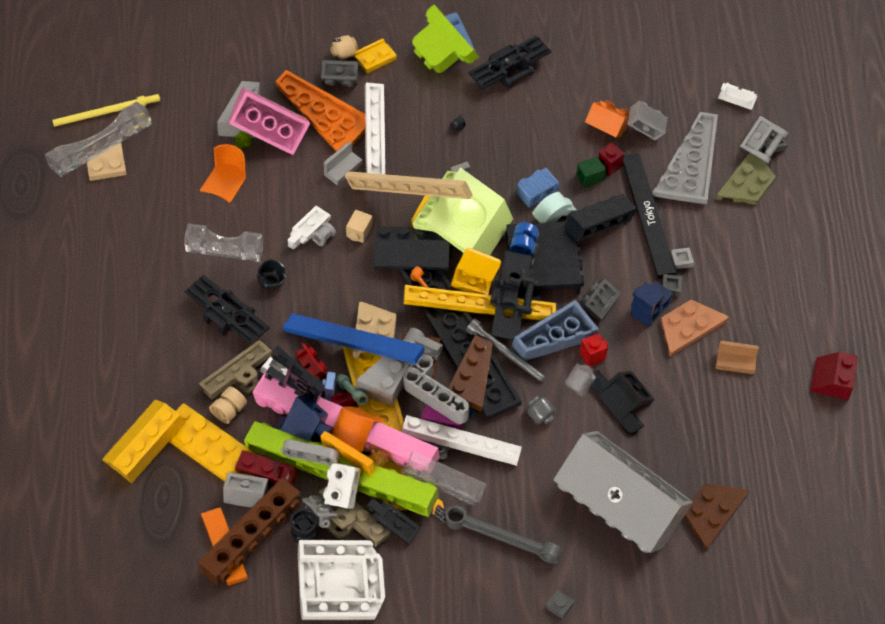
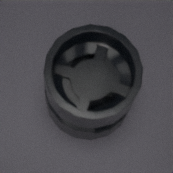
M300 509L293 513L291 517L292 538L297 544L299 540H316L318 537L317 517L313 511Z

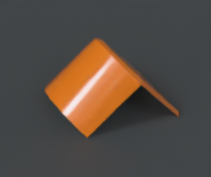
M225 144L214 147L215 167L200 191L215 194L230 203L246 179L245 158L241 149L234 145Z
M356 406L342 407L331 435L357 451L363 452L374 422H386V419Z

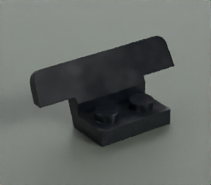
M595 370L588 377V384L630 434H634L643 428L644 424L635 415L634 411L639 406L651 405L655 398L632 371L618 372L608 381L599 370Z

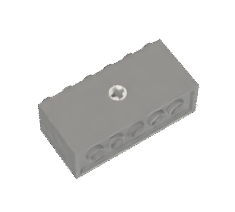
M598 431L582 434L554 478V481L558 483L557 486L561 490L570 492L574 495L573 498L577 502L587 505L590 508V512L596 516L603 517L607 525L620 530L623 537L636 542L638 548L645 553H652L664 548L693 504V501Z

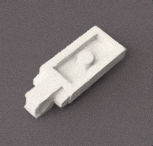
M315 206L292 228L291 237L288 239V247L294 250L300 243L305 244L312 238L313 232H317L324 222H328L331 219V215Z

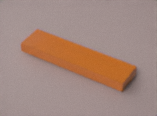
M221 507L201 514L212 546L229 531ZM222 559V560H220L219 562L225 563V562H227L228 560H227V559ZM243 564L231 572L230 577L226 580L228 586L248 579Z

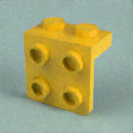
M466 248L455 269L450 286L464 292L488 295L492 280L501 265V260L474 249Z

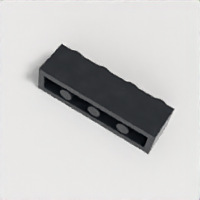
M624 194L612 196L594 205L585 206L583 209L570 212L564 228L577 241H581L630 222L637 208Z

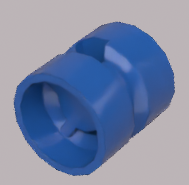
M518 223L514 230L510 251L533 256L539 229L531 223Z

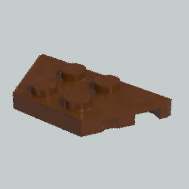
M705 483L692 500L693 504L684 518L691 525L694 534L698 535L702 541V546L705 550L709 549L748 496V490Z

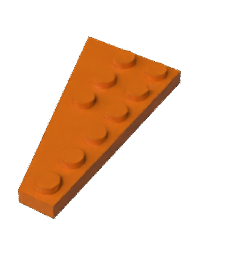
M287 70L275 81L276 87L336 152L347 142L352 143L353 146L365 133V113Z

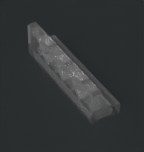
M414 451L411 453L407 465L402 467L400 472L413 476L423 483L430 482L437 489L473 505L480 503L487 485L480 480Z

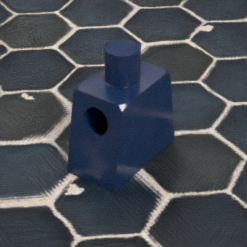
M306 394L295 398L281 428L282 431L306 441L317 439L324 431L332 433V429L325 425L328 413Z

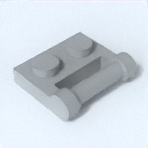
M760 116L740 147L768 164L771 160L770 157L782 139L786 138L788 132ZM773 131L776 132L777 135L764 154L760 152Z

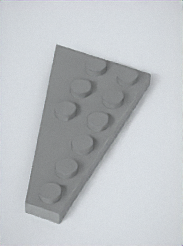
M699 113L691 130L668 165L666 172L662 175L659 184L655 187L652 193L653 197L707 205L717 114Z

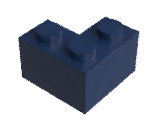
M656 281L651 285L645 282L633 292L632 296L634 298L630 305L632 307L630 315L647 327H650L671 304L673 292Z

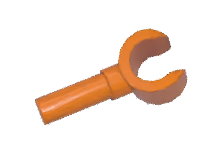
M416 266L412 270L411 279L418 281L422 287L429 288L421 278L424 274L423 270Z

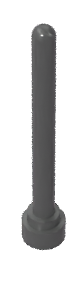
M475 318L466 328L469 334L478 335L493 342L492 346L538 381L543 382L545 380V376L483 330L481 322Z

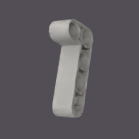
M422 354L417 364H411L403 374L405 390L457 424L465 423L469 418L468 402L431 378L433 375V359L427 354Z

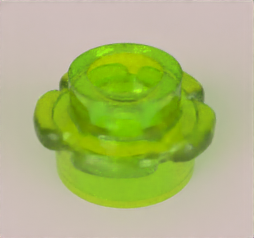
M239 131L238 135L234 137L236 146L242 149L250 146L251 138L249 134Z

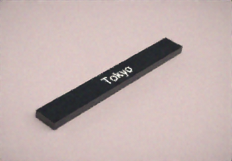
M640 154L624 156L623 167L657 279L663 278V274L676 275L675 266Z

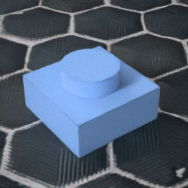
M328 372L327 379H323L325 399H331L330 397L334 396L336 373Z

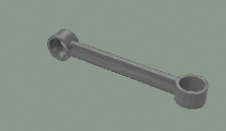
M451 506L446 511V524L451 529H460L462 527L471 529L537 554L543 561L550 564H557L562 554V549L554 543L545 542L542 544L466 515L465 510L460 506ZM453 513H458L463 516V519L453 522L449 519V516Z

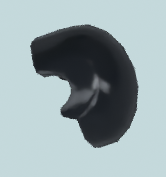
M265 260L259 266L257 272V279L261 287L268 290L279 289L286 279L284 265L277 260Z

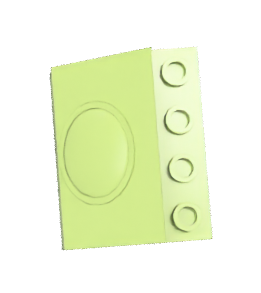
M461 167L457 172L447 171L442 179L466 181L473 194L470 199L430 196L413 221L414 228L436 232L463 253L466 248H471L490 256L505 233L506 225L510 224L513 220L505 199Z

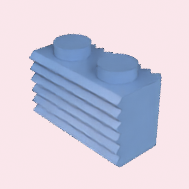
M547 168L537 170L527 179H521L517 184L516 194L530 208L550 194L558 192L560 182Z

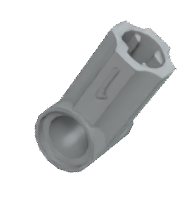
M411 328L403 341L423 345L425 348L423 354L431 356L434 361L438 359L442 350V344L426 338L416 328Z

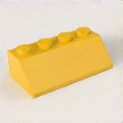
M154 400L102 460L129 482L133 483L185 422L181 415L166 403Z

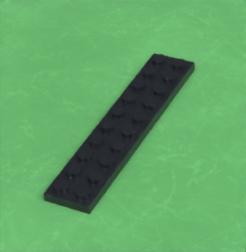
M399 269V273L406 285L422 287L418 281L411 279L413 269ZM423 270L424 274L421 278L429 288L455 291L450 286L451 284L442 270ZM419 306L436 336L441 338L440 342L455 368L458 369L475 336L466 331V328L472 321L469 313ZM492 352L481 411L486 420L522 405L520 397Z

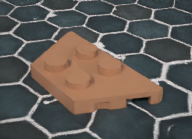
M689 300L661 317V325L664 330L665 342L668 345L669 356L671 357L727 323L729 317L694 300Z

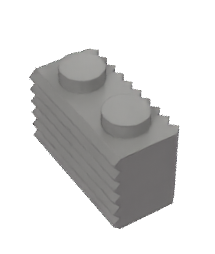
M638 101L630 107L628 125L647 135L650 139L657 140L666 133L668 117L664 116L660 111L649 107L647 103Z

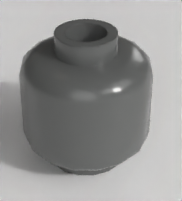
M538 395L527 404V414L536 424L539 425L544 422L547 425L555 418L553 414L556 411V407L546 396L540 397Z

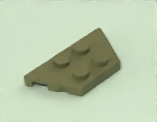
M749 153L718 192L716 199L730 198L733 199V202H746L757 205L775 181L776 176L765 162Z

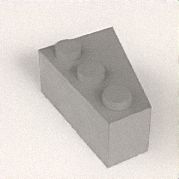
M242 81L217 122L219 136L255 138V136L228 122L242 87L261 96L260 82Z
M383 356L356 380V389L362 390L367 397L392 407L404 386L403 374L412 363Z

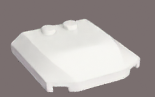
M299 540L298 573L302 620H375L385 599L383 561L380 554H377L374 550L373 543L360 540Z

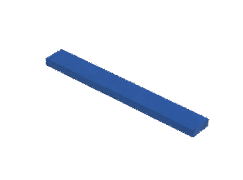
M293 313L283 326L284 332L412 364H417L425 351L423 345Z

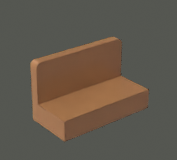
M720 341L717 351L716 369L754 374L759 346Z

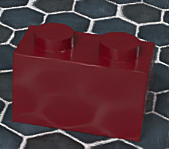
M836 352L817 357L810 392L849 400L854 387L859 356Z

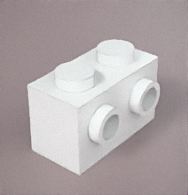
M332 463L327 473L329 482L323 494L324 504L354 508L361 468Z

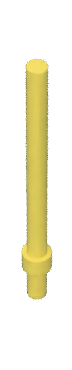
M159 94L147 97L140 96L135 100L54 119L53 124L56 127L137 106L139 108L147 106L146 104L160 101Z

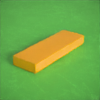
M327 431L322 433L320 436L322 446L337 450L341 458L361 468L368 475L371 476L374 473L375 467L372 459Z

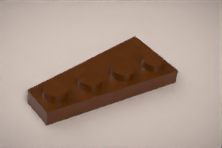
M475 335L448 389L465 399L470 407L482 411L493 342Z

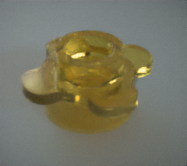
M372 449L370 456H367L373 460L376 466L385 465L389 461L387 453L379 449Z

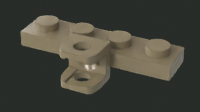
M258 340L200 382V389L211 399H214L235 383L241 392L247 395L251 394L259 382L254 368L271 356L272 350L261 340ZM249 383L253 384L252 387H246V385Z
M324 487L318 493V497H320L324 502L325 499L323 498V494L326 487ZM356 501L354 508L329 505L337 513V516H331L332 522L328 526V531L337 539H342L353 532V528L368 541H371L375 547L389 538L391 532L379 524ZM339 527L342 531H336L335 528Z

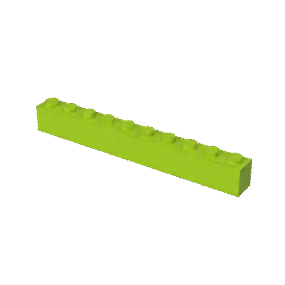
M254 421L244 439L247 448L261 456L329 480L327 473L331 466L291 458L281 452L285 440H294L322 446V443L306 441L281 429H275L265 422L259 423ZM339 458L338 464L356 467L343 458ZM375 462V471L371 476L361 470L357 491L429 517L438 499V490L435 485L430 482L423 483L410 475L404 476L391 468H382Z

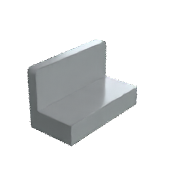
M347 142L324 162V176L337 186L346 179L345 174L348 171L354 172L363 164V160L352 152V143Z
M228 472L223 487L224 503L252 508L265 495L268 479Z

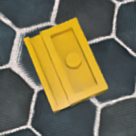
M384 39L357 50L353 56L366 74L397 60V55L384 42Z

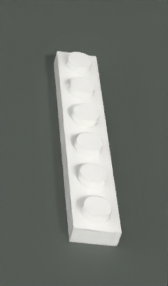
M365 84L366 173L385 174L384 84Z
M406 415L402 428L403 433L414 438L516 466L522 448L521 446Z

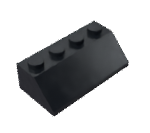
M377 227L374 238V269H414L418 266L422 270H449L453 245L433 231L419 230L414 227Z

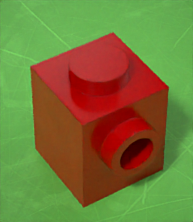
M599 333L581 340L580 353L588 367L606 360L607 350L609 349L608 343L605 339H602Z

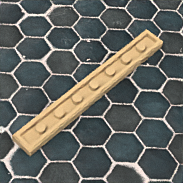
M350 171L345 174V178L351 188L358 190L470 199L473 195L466 181Z

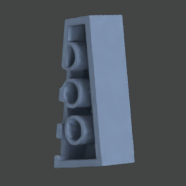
M574 300L514 337L511 348L519 357L528 361L581 344L582 339L597 334L598 327L577 301Z

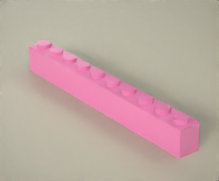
M264 373L253 390L256 403L262 407H270L278 414L288 415L298 395L289 386L285 388L279 386L278 383L280 381L274 378L271 381L266 379ZM320 397L316 404L328 413L325 425L333 429L342 406ZM374 422L363 449L365 452L371 451L381 459L394 461L400 467H408L418 475L424 474L428 477L440 458L437 447L379 422Z

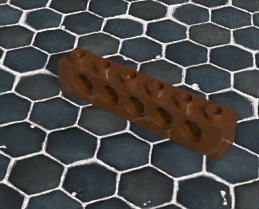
M281 478L198 561L199 572L217 586L222 581L225 582L230 577L231 572L236 567H240L250 553L258 549L260 542L264 538H269L273 533V529L278 524L281 525L292 510L295 511L301 503L300 491ZM283 503L281 506H276L275 504ZM269 517L268 520H262L261 518ZM249 531H256L254 534H248ZM235 545L242 546L240 548H233ZM222 559H227V560H228V561L225 562V563L219 562V561L222 560Z

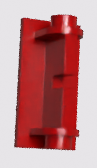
M303 343L302 345L305 349L298 350L296 358L304 368L311 365L306 370L320 380H322L324 375L327 377L326 371L328 368L322 360L319 361L317 359L318 353L312 346L308 347Z

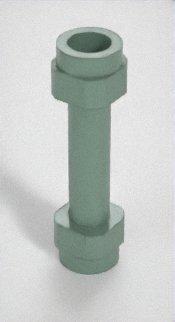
M340 374L336 377L338 386L342 390L346 389L352 395L356 404L362 406L367 403L368 397L362 390H357L351 384L348 376Z

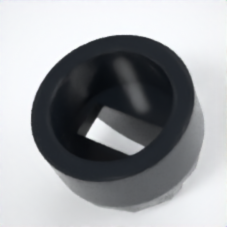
M459 115L450 125L453 129L460 131L463 130L466 122Z

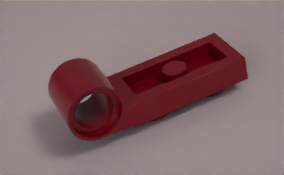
M244 450L241 451L235 466V471L254 477L266 478L268 481L273 482L274 485L283 478L293 486L298 474V470L293 466Z

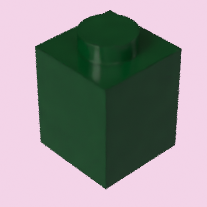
M597 156L577 163L576 175L584 188L604 181L606 167Z

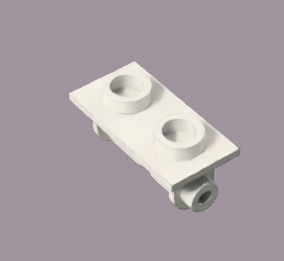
M723 83L718 99L752 110L758 97L757 94H754V91L738 90L739 87Z

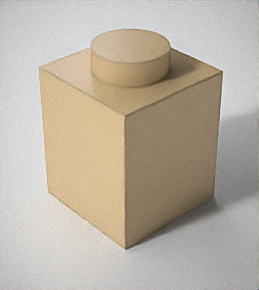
M355 210L346 226V237L353 241L364 243L373 227V216Z

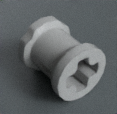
M324 222L317 232L312 233L311 237L319 246H324L325 241L330 236L336 234V230L330 223Z

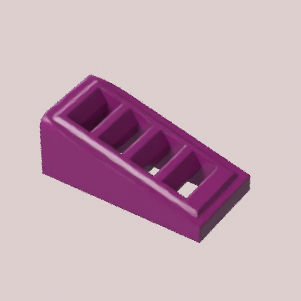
M426 405L420 419L462 430V424L453 422L428 405Z

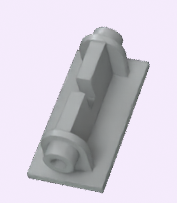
M310 496L309 498H301V501L306 504L305 509H309L316 514L317 523L320 527L327 528L330 525L331 516H337V513L329 505L324 504L325 502L320 497Z

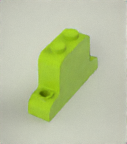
M435 5L431 6L426 12L429 25L412 40L416 48L414 50L416 55L420 59L424 57L425 61L423 63L429 70L433 68L437 73L444 72L458 59L466 63L476 61L479 56L440 10Z

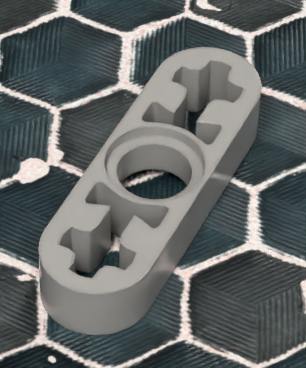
M285 440L281 452L288 457L332 466V463H338L340 453L335 449L294 440Z

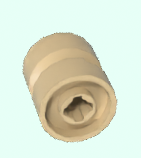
M228 387L220 395L221 398L216 399L210 406L211 413L224 424H229L236 416V412H240L247 404L242 393L233 387Z

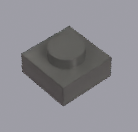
M663 274L662 286L673 292V295L681 296L682 276Z
M558 589L546 603L545 608L563 619L574 605L575 600Z

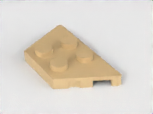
M359 302L356 329L395 339L396 314L364 302ZM353 349V358L360 357L359 353L364 351Z

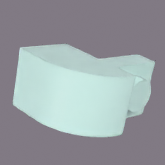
M555 192L544 198L532 214L540 223L557 222L562 215L568 216L570 212L577 210L574 208L571 200L563 197L560 192Z

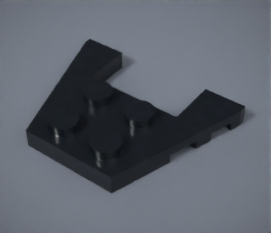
M277 345L272 351L271 358L287 368V374L284 375L270 366L266 371L265 378L270 381L274 378L280 381L278 383L279 386L283 388L289 386L295 390L294 393L296 395L306 394L317 403L325 387L322 381L314 377Z

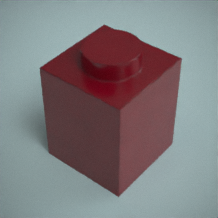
M612 142L599 151L598 159L604 163L606 167L605 173L609 176L623 166L625 154Z

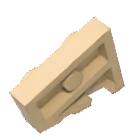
M121 143L87 162L90 181L126 175Z

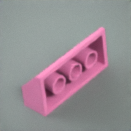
M242 87L234 103L228 122L294 155L310 125L306 118Z

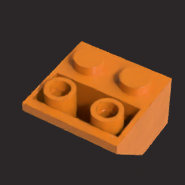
M600 100V102H593L585 123L616 138L621 137L629 127L628 118L630 111L624 108L618 109L614 107V103L605 100V102Z

